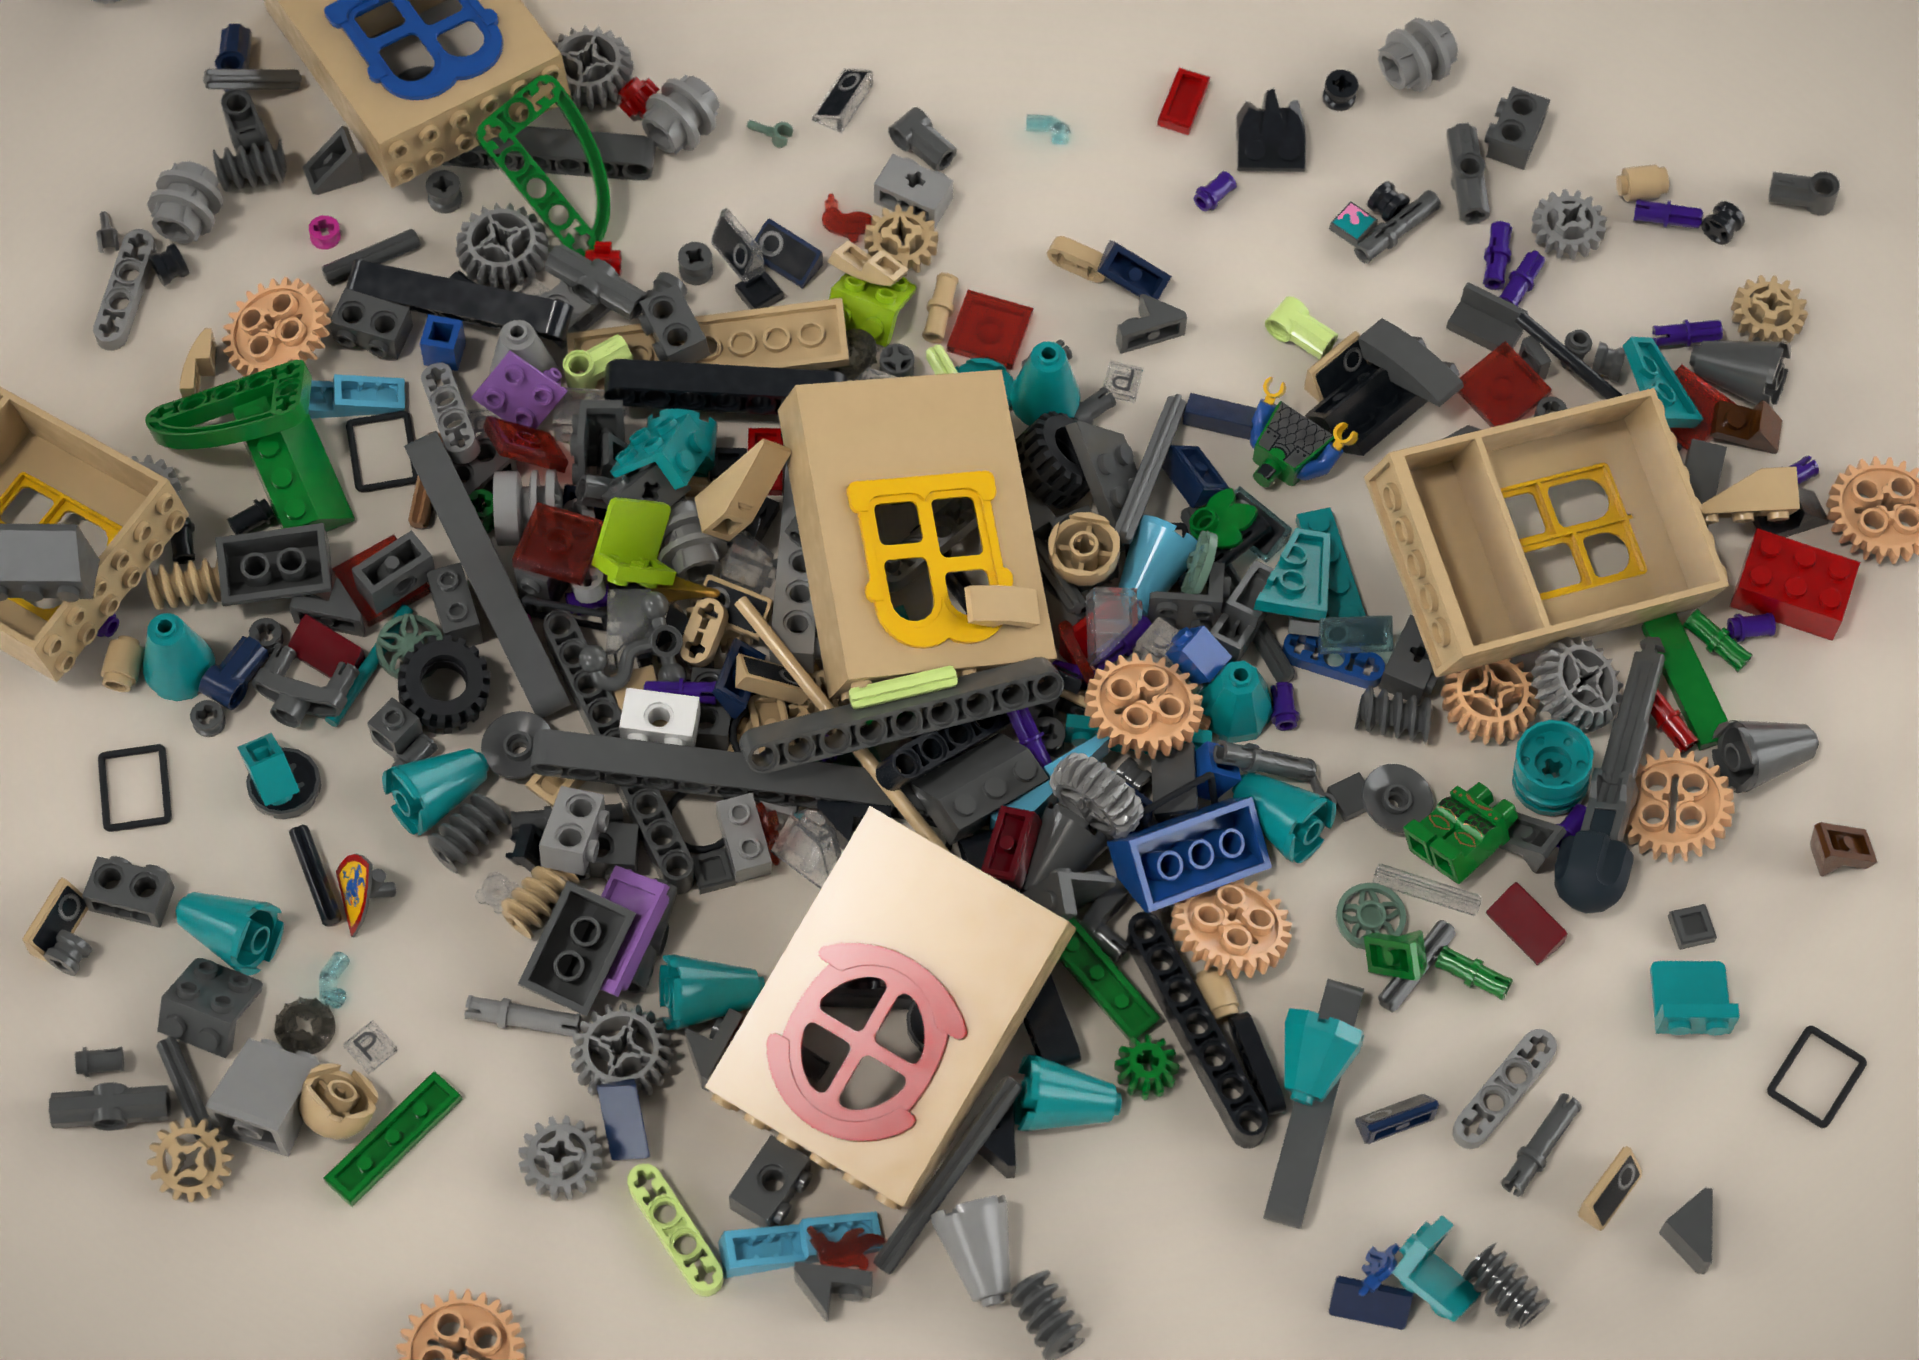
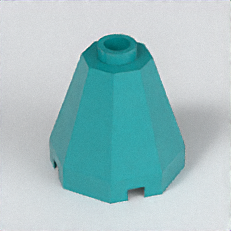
M1244 660L1226 664L1198 693V695L1203 696L1201 707L1204 708L1203 714L1211 718L1208 730L1219 735L1220 740L1238 743L1256 740L1274 713L1267 683L1257 668Z
M1289 1008L1285 1020L1284 1088L1292 1093L1291 1100L1312 1106L1313 1101L1323 1102L1360 1052L1365 1036L1362 1030L1332 1017L1326 1020L1318 1018L1319 1013L1310 1010Z

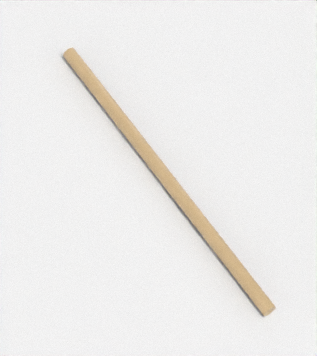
M746 596L740 598L735 603L736 608L819 711L835 708ZM865 748L853 751L852 753L914 831L950 852L901 789L890 791L879 784L876 778V768L879 762L870 750Z

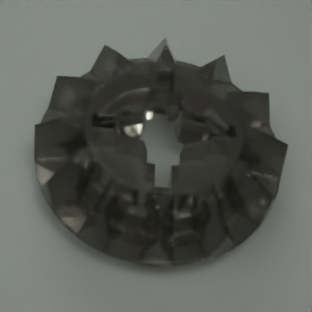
M862 329L846 331L849 358L852 356L853 347L860 354L855 357L854 364L852 365L850 362V366L828 368L829 371L840 372L847 377V380L856 381L862 374L869 375V368L872 364H878L876 354L880 350L875 339L870 333Z
M299 996L296 1001L290 1004L285 1003L279 1015H276L274 1033L278 1043L286 1051L294 1054L297 1051L315 1054L324 1049L332 1040L336 1027L335 1018L329 1006L320 1002L316 997L304 999ZM297 1016L305 1021L313 1019L310 1024L314 1035H311L309 1031L306 1032L304 1029L298 1032L295 1031L298 1028Z

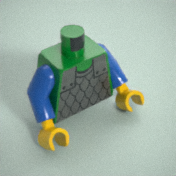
M1273 377L1267 378L1263 384V391L1266 396L1265 399H1260L1252 418L1253 428L1250 431V445L1254 449L1252 460L1259 465L1258 469L1253 473L1254 480L1265 488H1269L1276 478L1289 486H1294L1300 480L1307 481L1328 474L1344 453L1342 449L1344 445L1350 446L1356 443L1358 439L1357 432H1351L1349 437L1343 440L1342 432L1347 428V423L1342 422L1336 425L1332 435L1282 401L1276 405L1274 403L1275 399L1285 394L1286 385L1282 382L1280 390L1272 394L1269 386L1272 383Z

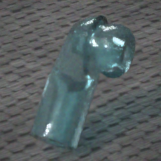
M1027 114L1026 131L1052 132L1051 142L1053 144H1068V135L1071 133L1069 125L1052 115Z
M339 951L331 956L319 973V999L326 1007L330 1005L335 1009L342 1007L346 1000L345 990L337 988L338 979L350 964L349 957Z

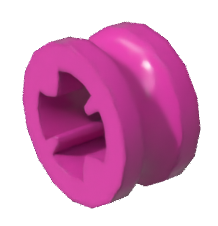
M321 215L314 218L309 224L310 240L316 248L322 250L330 249L339 243L341 238L340 227L334 217ZM327 228L329 235L322 236L320 229Z

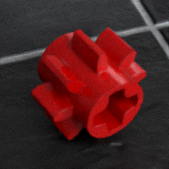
M636 76L628 81L618 94L622 97L619 107L629 118L633 114L634 116L638 114L642 119L644 118L643 115L647 112L645 102L652 94H657L660 89L649 77L644 81V79L640 80Z
M595 241L594 250H586L585 257L591 261L594 259L606 261L616 270L618 276H621V250H612V242Z

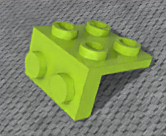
M845 273L831 288L829 299L842 298L847 333L887 347L892 339L898 312L915 294L916 285L908 282L904 277L892 286L877 285Z
M619 497L612 498L606 511L591 565L608 576L607 580L616 585L628 586L629 582H636L641 586L653 589L657 588L658 584L673 586L677 572L657 559L671 513V507L664 502Z

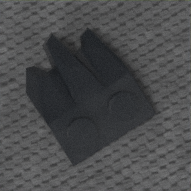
M1273 88L1264 93L1262 109L1256 108L1251 102L1246 101L1236 115L1237 170L1304 172L1306 132L1298 100L1291 101L1286 108H1280L1275 89Z

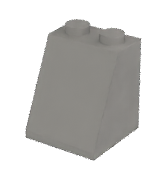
M248 1038L206 1104L205 1108L214 1127L220 1126L222 1128L221 1135L288 1157L304 1123L299 1111L302 1085L310 1070L320 1065V1062H318L314 1055L308 1052L297 1051L294 1054L283 1050L280 1044L272 1040L262 1039L259 1042Z

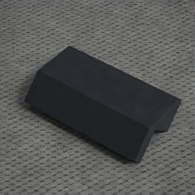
M1414 337L1426 347L1422 337ZM1368 362L1305 414V417L1332 435L1336 425L1342 422L1347 423V428L1342 432V439H1347L1353 431L1357 432L1358 439L1353 445H1344L1342 448L1344 453L1364 456L1428 401L1391 382L1388 371ZM1444 362L1457 376L1460 375L1455 363Z

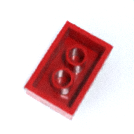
M1757 528L1747 550L1729 607L1753 615L1771 613L1774 615L1775 622L1833 641L1843 621L1860 562Z

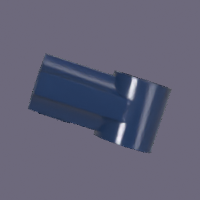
M236 23L228 24L226 28L222 29L219 55L215 59L216 69H249L252 33L249 28Z
M242 636L220 665L215 664L205 672L199 684L200 693L227 709L234 710L243 701L248 690V683L268 659V650L250 636Z

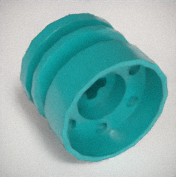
M1548 720L1534 724L1523 733L1517 743L1512 786L1516 797L1526 808L1537 814L1556 816L1569 813L1576 804H1581L1588 791L1594 752L1590 740L1580 728L1565 721Z

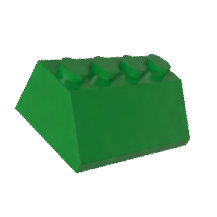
M264 396L232 408L234 419L238 420L270 411L272 396ZM309 412L306 419L295 427L244 441V445L281 529L324 523L325 530L328 532L355 521V517Z

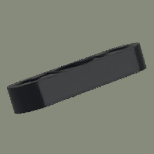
M1246 1011L1228 1017L1231 1036L1252 1088L1265 1109L1267 1117L1285 1112L1286 1104L1281 1087L1251 1015Z

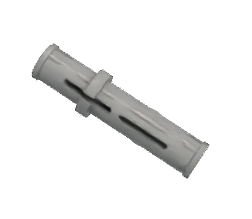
M469 995L467 998L466 1008L468 1010H465V1019L497 1023L499 1028H506L509 1025L572 1037L574 1033H579L580 1025L578 1024L581 1022V1014L511 1003V999L503 998L502 1001L475 997L473 995Z

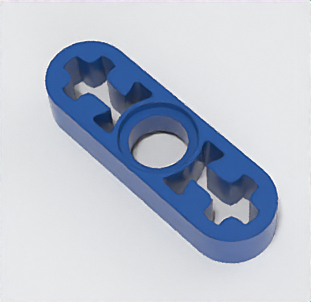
M1288 634L1284 640L1282 650L1292 666L1365 689L1369 685L1374 688L1381 682L1385 663L1376 653L1354 646L1323 647L1321 646L1322 637ZM1298 643L1304 644V650H1302L1301 654L1294 652ZM1315 648H1319L1317 660L1312 659ZM1335 652L1342 656L1344 662L1340 666L1333 667L1328 665L1323 657L1327 653ZM1350 659L1355 660L1352 671L1348 670ZM1366 665L1373 666L1370 676L1363 674Z

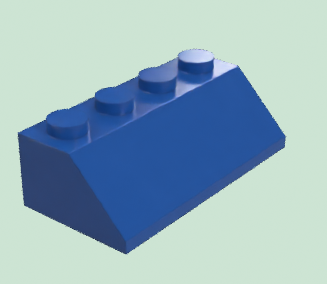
M1253 797L1228 798L1200 808L1196 812L1186 813L1130 833L1126 838L1120 837L1107 842L1117 878L1145 913L1156 911L1272 868Z

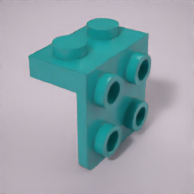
M689 413L676 419L674 416H670L662 420L655 428L648 430L644 427L633 433L629 438L630 444L615 457L617 462L610 472L614 478H617L656 462L670 484L677 490L688 484L712 446Z
M1655 961L1651 965L1650 978L1656 1034H1708L1713 1036L1731 1034L1740 1018L1738 1003H1729L1726 967L1722 962Z
M1442 1215L1432 1225L1426 1221L1416 1234L1413 1233L1399 1250L1404 1257L1392 1274L1399 1279L1401 1285L1406 1290L1418 1294L1428 1302L1431 1309L1438 1316L1456 1322L1478 1299L1481 1293H1477L1472 1283L1466 1281L1462 1275L1434 1253L1454 1226L1453 1223Z

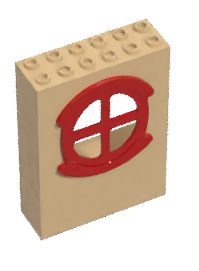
M870 806L705 1088L714 1093L711 1100L730 1111L731 1109L736 1112L739 1109L745 1111L746 1115L743 1119L755 1127L769 1132L772 1128L778 1131L779 1134L776 1139L794 1150L803 1151L806 1148L811 1151L809 1159L823 1168L834 1171L837 1168L845 1172L842 1179L861 1190L865 1189L868 1191L870 1187L876 1190L878 1193L875 1199L884 1205L900 1211L902 1207L911 1208L935 1173L1077 928L1059 915ZM876 977L886 983V991L866 1025L860 1031L853 1030L821 1009L820 1004L823 998L846 982L859 978ZM902 994H907L914 999L924 1023V1048L921 1059L915 1064L907 1062L876 1042V1035L896 1000ZM810 1023L820 1025L850 1045L848 1056L829 1088L822 1093L816 1091L811 1086L802 1061L803 1036L806 1027ZM865 1056H872L905 1077L906 1084L904 1088L890 1100L868 1109L850 1110L840 1104L841 1094Z

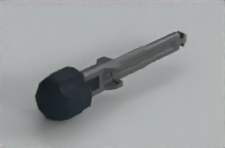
M1646 637L1639 643L1642 651L1634 653L1618 716L1614 719L1601 769L1594 768L1590 797L1581 830L1576 832L1575 836H1568L1562 839L1555 863L1554 886L1563 901L1571 908L1583 913L1604 912L1620 900L1627 888L1633 865V853L1623 843V838L1630 812L1636 804L1639 792L1635 779L1650 727L1648 722L1665 662L1664 655L1658 653H1665L1659 637Z

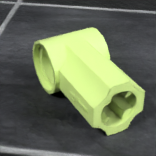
M1291 296L1286 297L1265 321L1267 331L1275 339L1281 342L1291 340L1319 360L1332 350L1338 338L1336 332L1310 316L1309 310L1304 303Z
M616 334L587 351L574 350L569 352L564 357L562 365L568 389L578 395L590 393L595 389L597 381L605 377V367L608 362L615 359H633V355L623 337ZM578 371H585L581 374H575Z

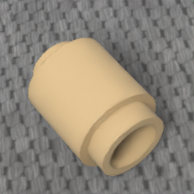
M1656 164L1623 168L1621 175H1618L1616 179L1617 192L1619 196L1623 195L1626 202L1636 201L1637 199L1660 198L1661 194H1667L1669 190L1667 169L1665 167H1658Z
M122 635L118 639L109 641L100 673L103 677V686L118 692H129L131 686L136 684L145 651L139 645V640Z
M1211 967L1207 971L1202 970L1196 974L1197 979L1194 983L1218 1025L1227 1023L1228 1017L1239 1014L1237 1009L1239 1002L1226 971L1222 976H1219L1217 967Z

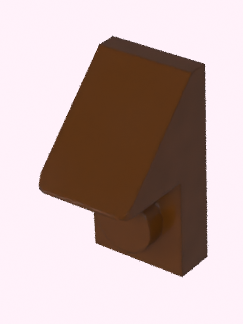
M1719 400L1714 405L1710 437L1776 454L1779 448L1782 419L1764 400L1753 409Z
M1823 822L1814 825L1810 848L1820 876H1825L1843 865L1867 869L1877 863L1866 829Z

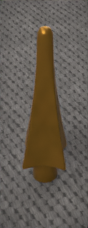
M675 576L673 586L658 584L655 589L646 587L647 592L658 591L663 593L667 597L668 602L693 598H716L721 594L718 589L693 583Z

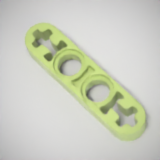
M651 1164L635 1166L630 1170L627 1179L628 1189L635 1203L690 1288L700 1296L716 1294L723 1285V1270L718 1260L660 1171ZM644 1176L647 1180L654 1178L651 1183L657 1197L652 1201L649 1193L643 1186L636 1188L639 1185L638 1178ZM662 1205L672 1206L676 1210V1216L671 1222H658L654 1217L656 1209ZM683 1236H689L696 1241L695 1250L687 1255L678 1253L674 1248L676 1240ZM699 1258L705 1272H715L712 1275L713 1282L709 1285L704 1280L699 1283L697 1282L699 1272L694 1263Z

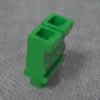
M1480 782L1467 791L1457 785L1450 791L1451 796L1442 799L1434 811L1422 821L1418 822L1413 819L1403 827L1410 852L1432 867L1435 865L1438 871L1457 884L1466 879L1500 845L1504 846L1510 840L1507 829L1518 819L1516 807L1506 799H1502L1491 808L1489 805L1494 801L1492 792Z

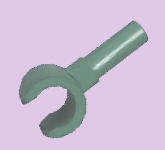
M749 120L747 123V128L772 137V143L777 148L785 147L788 141L786 137L779 134L786 135L787 137H792L793 127L787 122H779L775 127L766 126Z

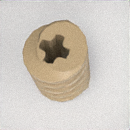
M204 558L201 569L198 570L192 560H188L186 571L181 570L178 562H174L172 573H168L163 564H159L157 575H153L149 567L146 569L149 596L157 610H163L166 599L171 608H177L180 597L186 606H192L194 596H196L200 604H206L209 593L214 602H221L217 560L214 568H211L207 558Z
M540 866L534 867L531 871L532 877L527 876L523 878L521 882L522 888L517 887L512 890V899L506 898L502 901V914L505 920L520 934L533 939L534 934L529 926L532 924L538 928L544 927V923L539 915L542 913L550 918L553 911L549 905L551 903L556 905L560 897L559 894L563 891L567 881L578 885L581 884L575 874Z

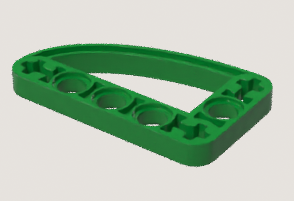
M540 75L481 122L477 127L476 139L558 241L585 257L586 251L582 248L576 250L573 248L572 244L575 242L573 236L567 233L564 238L560 231L570 227L575 219L579 226L573 228L579 236L586 234L589 237L586 242L587 250H594L595 241L603 240L609 224L610 190L608 178L594 137L573 100L553 76ZM539 82L543 85L552 84L553 89L550 92L553 96L552 99L549 100L547 97H542L535 103L541 107L540 110L535 112L532 103L523 97V94L528 92L531 98L540 90L537 86ZM522 103L527 107L528 117L525 121L518 123L510 118L509 108L512 104ZM554 103H556L576 135L591 172L596 199L595 219L591 229L515 137V135ZM487 125L490 128L497 126L501 132L497 136L503 144H505L507 139L513 143V145L505 148L499 157L493 152L499 146L493 140L486 142L483 138L486 135L484 127ZM515 151L522 155L524 165L521 170L511 171L505 166L504 159L507 153ZM538 178L545 183L546 192L543 197L533 198L528 194L527 184L531 179ZM555 205L563 206L568 212V219L563 225L553 224L549 219V211Z
M303 360L289 361L160 405L147 414L145 422L154 440L159 445L172 449L212 448L260 438L295 427L306 419L312 376ZM264 396H272L271 410L268 412L219 424L192 427L233 413L232 408Z

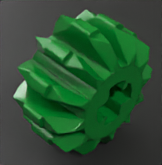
M1149 1033L1145 1035L1144 1043H1141L1134 1036L1130 1038V1047L1121 1046L1118 1051L1120 1059L1115 1060L1114 1069L1120 1072L1117 1076L1118 1084H1129L1127 1089L1129 1096L1135 1094L1137 1090L1142 1091L1141 1097L1144 1101L1148 1099L1150 1091H1153L1159 1098L1163 1096L1164 1087L1172 1088L1175 1084L1173 1075L1179 1072V1064L1173 1062L1176 1058L1175 1049L1164 1050L1166 1046L1164 1038L1160 1039L1156 1044L1151 1043L1152 1037ZM1142 1063L1150 1064L1151 1071H1145Z

